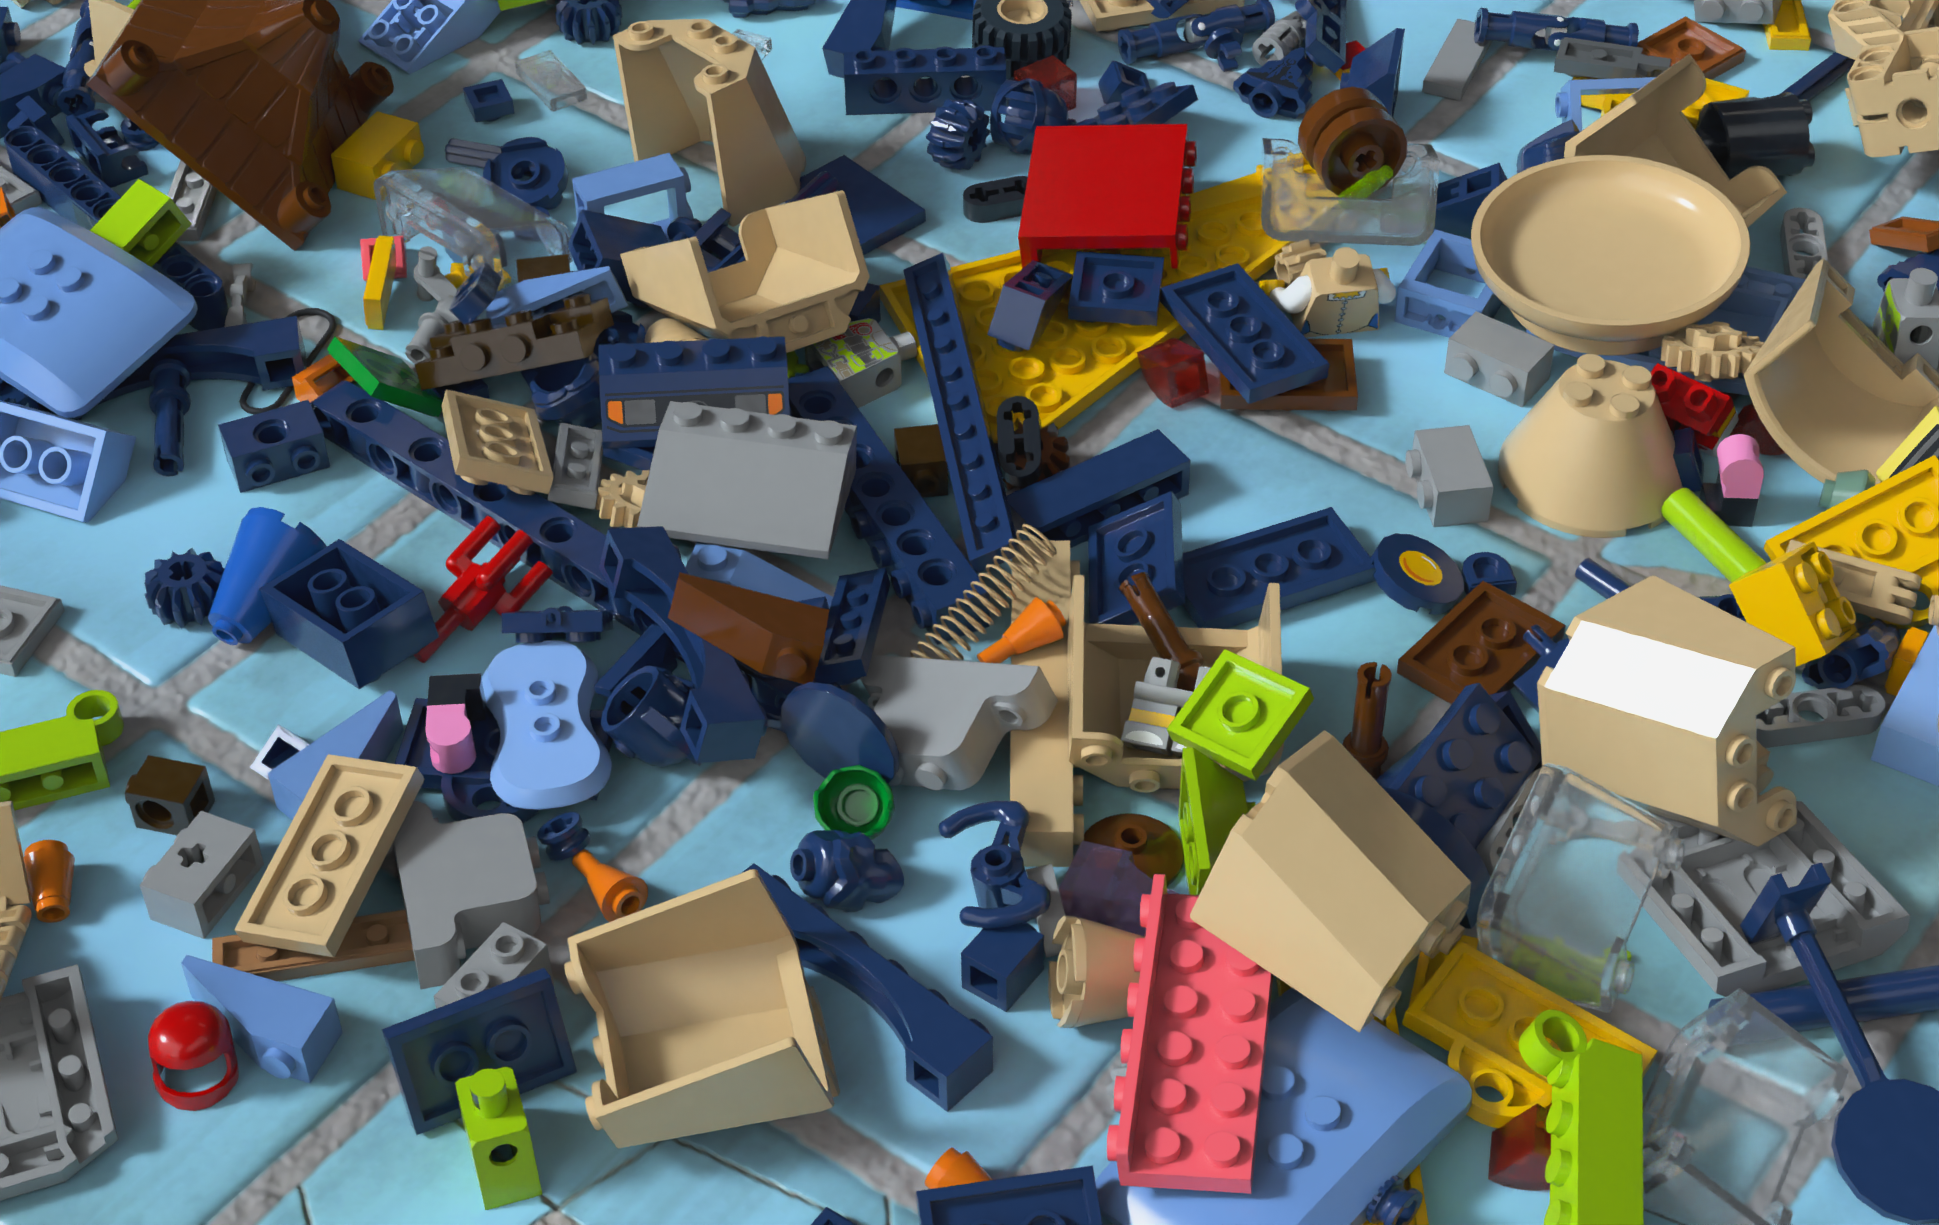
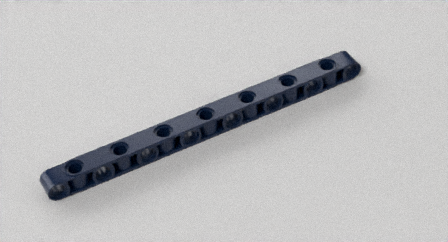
M341 381L310 402L324 437L349 452L354 458L472 531L486 516L492 517L498 522L501 529L489 542L500 549L518 530L524 531L531 537L533 543L521 555V562L531 568L538 561L545 563L553 572L549 577L550 580L598 610H613L614 620L640 636L651 624L659 626L646 613L628 600L613 597L599 569L606 539L605 534L552 502L547 501V499L537 493L522 495L511 491L507 485L489 482L487 485H475L463 480L460 475L455 474L448 439L387 402L371 397L366 391L349 381ZM672 642L675 657L685 663L679 650ZM734 658L740 671L746 674L749 688L756 701L781 709L790 692L795 687L803 685L802 683L761 674ZM834 682L827 683L842 689L840 685H837Z

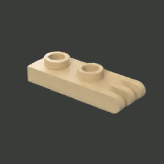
M1790 540L1786 553L1806 543ZM1817 547L1819 551H1823L1830 559L1834 569L1833 581L1840 595L1849 600L1854 612L1900 625L1911 623L1913 611L1909 608L1916 605L1917 594L1913 591H1917L1920 588L1922 578L1919 575Z

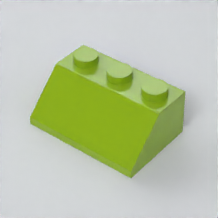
M1193 747L1182 748L1178 821L1188 894L1200 895L1232 828L1243 814H1247L1256 804L1255 802H1246L1243 780Z

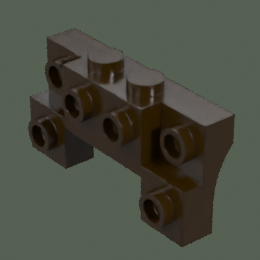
M589 293L563 299L565 307L554 312L533 316L531 309L505 315L506 322L492 324L491 318L480 319L463 324L460 320L443 324L445 332L429 338L432 347L429 350L430 358L415 364L421 390L585 358L593 354L599 334L614 325L608 298L591 301Z

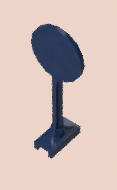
M651 624L594 685L597 694L609 698L615 687L623 679L638 669L647 666L657 667L664 674L673 676L672 672L678 666L671 639L660 626ZM677 677L689 687V691L694 689L692 681ZM809 682L795 687L782 704L781 709L757 701L758 705L765 709L767 727L784 732L791 746L803 761L825 779L832 770L861 765L878 771L889 784L899 771V750L891 731L874 710L849 692L831 684ZM640 686L631 691L640 700L647 693ZM623 700L620 710L628 716L634 708Z
M1822 862L1811 865L1799 885L1788 888L1781 873L1773 875L1757 897L1740 927L1749 944L1782 936L1786 945L1792 946L1862 1089L1851 1095L1834 1121L1831 1147L1838 1172L1856 1198L1881 1216L1910 1225L1939 1223V1091L1931 1086L1907 1079L1890 1080L1884 1075L1815 937L1818 931L1809 914L1831 883Z

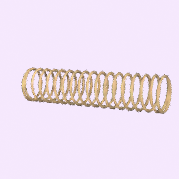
M1023 524V530H1017L1016 532L1017 539H1009V547H1002L1001 549L1002 556H994V564L986 565L987 573H979L980 582H971L972 590L963 591L965 599H956L957 608H948L949 616L940 617L942 625H933L935 634L926 633L927 643L919 641L917 643L919 651L911 650L910 656L915 658L913 655L915 653L923 658L931 659L922 649V644L932 649L942 660H951L932 644L928 637L931 636L941 641L953 655L963 660L964 656L940 636L936 627L948 632L965 650L971 651V647L948 628L944 619L955 623L972 641L978 643L979 639L972 631L956 620L951 610L962 614L979 632L986 634V629L973 617L964 612L959 601L969 605L986 623L994 625V621L984 611L974 605L966 593L976 596L993 614L1001 617L1002 613L977 592L974 584L983 587L1000 605L1009 608L1007 601L984 583L982 576L990 578L1008 597L1016 600L1017 596L995 578L990 572L989 567L997 569L1015 588L1024 591L1023 585L1002 569L997 559L1005 561L1017 575L1026 582L1031 583V577L1022 568L1010 561L1004 551L1012 552L1031 572L1039 574L1038 568L1029 559L1017 552L1012 542L1020 544L1034 560L1043 566L1047 565L1046 560L1036 550L1024 543L1019 534L1027 535L1049 557H1054L1057 554L1054 545L1036 528L1029 524ZM1025 527L1031 529L1036 534H1038L1051 547V549L1039 538L1029 533Z

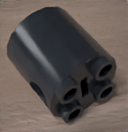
M1790 92L1765 98L1747 97L1710 102L1704 105L1699 113L1695 131L1729 179H1732L1751 166L1766 167L1775 176H1794L1801 173L1805 167L1813 166L1815 161V150L1810 142L1808 127L1813 116L1811 104L1808 100H1799L1796 95Z

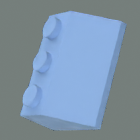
M0 401V498L78 521L89 522L125 482L136 436L65 418L20 404Z

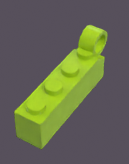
M138 179L90 231L152 267L192 223L170 197Z
M104 690L87 691L71 700L66 709L67 716L0 732V802L12 801L15 811L111 787L102 746L115 741L124 730V721L116 697ZM103 716V717H101L100 719H97V720L92 719V718H95V717Z
M1558 1010L1543 1011L1521 1034L1519 1038V1051L1526 1064L1538 1074L1546 1076L1548 1084L1552 1085V1104L1546 1119V1130L1551 1134V1155L1545 1168V1180L1547 1183H1550V1205L1545 1214L1544 1225H1644L1642 1055L1592 1038L1587 1043L1584 1030L1570 1015ZM1544 1036L1553 1040L1561 1051L1552 1047Z

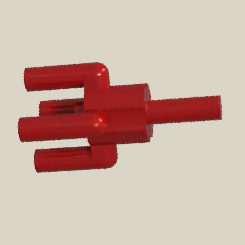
M486 516L446 560V567L458 579L438 601L440 607L444 610V614L435 622L439 638L414 655L417 660L426 663L459 625L473 631L492 609L500 616L501 613L520 611L553 574L552 570L545 563L538 561L509 594L503 586L506 582L505 576L521 560V555L533 543V540L527 533L518 530L488 563L484 562L482 565L473 563L474 557L501 529L496 520Z

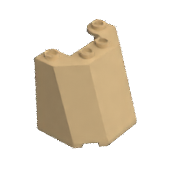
M707 19L639 21L631 24L628 29L613 35L634 162L666 153L672 155L700 141L713 142L723 209L731 214L728 224L732 227L740 224L746 215L779 205L791 199L800 191L801 172H805L806 157L754 46Z
M1690 54L1565 143V158L1588 155L1630 156L1664 163L1689 172L1722 192L1739 210L1747 228L1787 193L1775 174L1763 166H1751L1732 179H1729L1683 114L1682 110L1697 101L1703 95L1706 88L1704 73Z
M843 190L768 207L746 215L739 226V239L746 261L712 272L707 271L697 237L650 247H641L620 254L634 298L663 315L676 319L694 331L713 339L785 336L786 353L845 333L851 321L849 314L860 291H864L870 277Z
M1074 575L1067 626L1069 762L1117 787H1130L1137 792H1153L1159 788L1180 789L1182 758L1176 757L1174 753L1172 756L1128 748L1121 740L1125 721L1129 720L1134 700L1135 682H1144L1152 657H1160L1142 626L1085 623L1084 575ZM1279 583L1268 584L1259 624L1254 628L1237 630L1177 627L1189 649H1196L1203 656L1204 663L1202 667H1212L1223 650L1226 649L1282 675ZM1284 743L1260 776L1274 772L1278 767ZM1216 762L1217 764H1219L1220 766H1222L1223 768H1225L1226 770H1228L1229 772L1243 780V782L1251 780V778L1242 775Z
M1649 576L1573 618L1565 632L1570 641L1555 668L1546 666L1537 682L1543 770L1589 793L1756 847L1763 845L1797 824L1796 797L1792 791L1778 786L1762 795L1757 794L1756 715L1784 700L1793 691L1796 683V655L1794 646L1657 576Z
M1324 730L1278 765L1266 782L1265 793L1261 801L1247 814H1243L1232 828L1190 913V918L1360 1033L1375 1016L1384 1021L1391 1013L1402 994L1400 990L1395 988V985L1405 967L1421 951L1431 959L1439 952L1448 955L1461 939L1465 928L1459 923L1468 909L1471 881L1333 735Z
M756 869L748 870L567 938L571 961L564 964L565 974L575 995L583 993L596 1012L599 1035L593 1037L592 1042L597 1060L601 1067L605 1069L606 1080L601 1079L592 1083V1095L585 1098L586 1109L595 1130L604 1129L618 1149L821 1112L834 1106L833 1097L839 1095L840 1088L820 1002L814 987H810L806 981L799 953L800 949L794 933Z

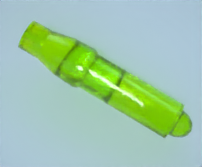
M1385 165L1378 170L1367 173L1362 179L1339 194L1338 203L1344 208H1349L1358 201L1366 199L1372 192H1376L1387 180L1393 177V170Z

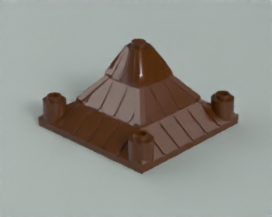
M141 0L86 84L294 251L305 242L310 231L331 212L332 207L328 193L336 181L331 154L367 121L371 112L389 97L394 89L390 72L384 66L377 63L365 62L353 74H349L337 51L340 40L341 20L335 7L327 0Z

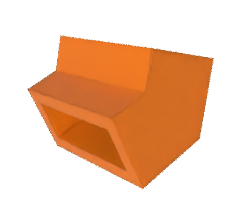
M330 354L292 377L296 399L300 402L305 400L313 401L341 381L346 380L354 385L357 384Z

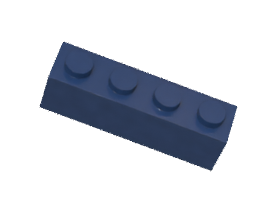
M1159 429L1154 430L1007 495L1015 531L1023 530L1022 525L1029 524L1049 540L1070 541V548L1088 541V527L1170 491L1173 492L1177 499L1189 495L1191 460ZM1025 527L1029 533H1031L1032 535L1036 536V537L1039 538L1040 540H1043V539H1042L1038 534H1036L1034 531H1032L1031 529ZM1019 534L1021 540H1030L1027 535Z

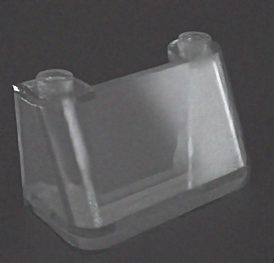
M1262 138V227L1268 236L1279 241L1299 242L1309 239V242L1420 245L1429 239L1435 227L1440 160L1432 144H1407L1406 159L1402 167L1385 187L1367 196L1346 198L1339 197L1328 190L1317 174L1303 173V155L1298 145L1285 139Z
M468 168L392 170L374 181V192L382 236H403L406 244L411 238L422 233L462 257L464 273L468 277L486 262L502 278L497 291L518 283L516 259L568 254L569 263L573 261L567 246L571 235L564 223L548 216Z
M1551 763L1544 764L1481 898L1477 915V934L1480 952L1575 1005L1611 1014L1619 993L1626 995L1633 981L1635 966L1634 962L1627 960L1626 944L1654 877L1665 879L1671 870L1678 871L1680 869L1685 854V840L1678 838V829L1674 825L1572 769Z
M1741 988L1687 1023L1673 1038L1665 1051L1643 1101V1211L1678 1225H1792V1209L1783 1202L1777 1201L1804 1130L1818 1121L1821 1123L1830 1121L1840 1110L1844 1102V1096L1840 1093L1849 1071Z

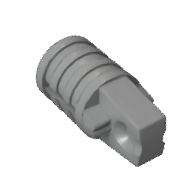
M1294 11L1276 21L1253 43L1252 52L1255 60L1263 66L1268 61L1281 60L1292 50L1300 48L1306 37V20L1297 11ZM1275 48V52L1266 59L1265 56Z

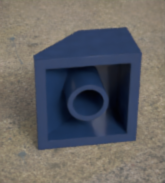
M1396 28L1353 57L1350 73H1342L1340 89L1358 87L1369 90L1379 98L1386 107L1388 114L1392 117L1394 116L1398 96L1405 29Z

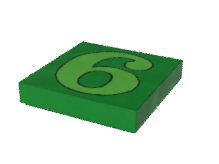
M334 336L327 348L329 354L371 397L432 417H439L442 412L441 405L443 400L432 389L421 390L418 375L401 358Z

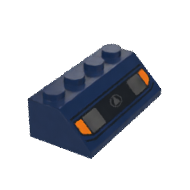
M785 336L599 345L603 449L655 447L659 428L670 401L681 403L693 402L704 406L727 409L739 408L749 412L772 415L785 414L790 416Z

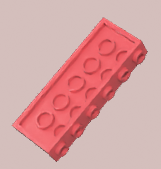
M1154 874L1151 894H1142L1140 926L1141 928H1146L1145 938L1135 939L1134 971L1140 972L1139 983L1130 982L1128 987L1127 1013L1128 1017H1134L1133 1028L1123 1029L1121 1036V1063L1127 1064L1126 1076H1116L1114 1110L1115 1112H1121L1119 1125L1110 1124L1108 1128L1107 1159L1108 1161H1117L1120 1186L1251 1194L1273 974L1190 918V913L1199 895L1168 894L1166 875Z

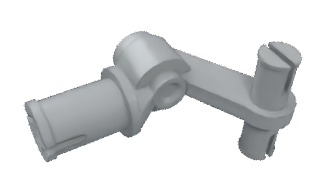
M429 246L422 247L420 252L418 251L419 261L414 268V280L418 283L417 297L422 301H431L435 298L438 304L435 312L424 313L420 316L418 320L419 328L411 342L406 346L405 354L415 364L430 358L429 350L432 347L429 338L445 332L443 324L459 320L449 310L457 289L440 272L439 267L436 265L437 251Z

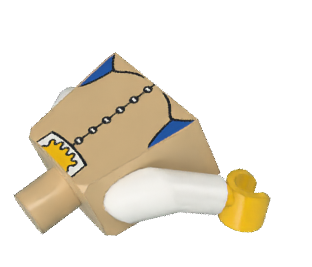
M1350 247L1337 249L1333 257L1311 259L1306 262L1300 277L1287 288H1285V280L1259 281V287L1276 306L1284 312L1291 313L1293 324L1305 337L1378 330L1379 302L1381 304H1388L1396 296V288L1390 281L1388 268L1373 269L1368 255L1358 254L1356 250Z

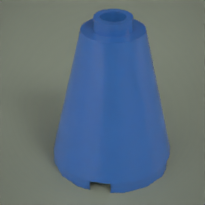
M264 507L251 508L241 520L208 615V620L213 626V634L229 645L250 643L272 623L259 588L327 547L323 540L303 523L299 522L297 527L293 528L282 522L281 520L285 514L280 511Z

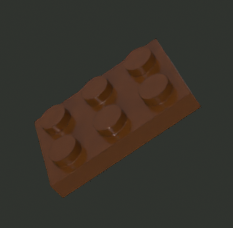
M1307 339L1329 363L1328 377L1250 404L1218 369L1220 409L1357 411L1358 390L1352 339Z
M1482 581L1398 659L1397 674L1450 704L1455 701L1465 686L1480 683L1489 695L1509 691L1515 686L1513 682L1533 667L1541 657L1523 640L1525 632L1529 630L1533 634L1531 627L1539 625L1555 643H1558L1564 637L1566 625L1493 585Z

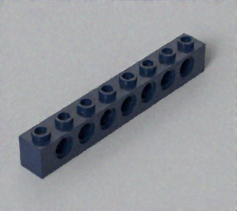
M827 366L789 378L788 388L791 417L818 421L831 420L841 424L857 426L856 472L844 510L850 517L851 525L857 538L860 540L865 539L870 546L872 558L878 568L886 567L896 595L900 599L905 598L911 606L917 626L920 629L926 628L929 633L935 634L933 625H942L940 617L949 616V607L957 608L956 599H965L963 591L972 590V581L980 582L977 573L830 368ZM974 584L977 592L990 601V594L983 587ZM966 593L969 600L990 617V610L976 596ZM959 601L964 612L973 617L984 628L990 627L969 605ZM951 610L958 622L972 632L978 631L962 614ZM944 619V622L951 631L960 637L965 635L955 623ZM936 627L944 640H953L948 632ZM932 637L937 645L942 644L941 641Z

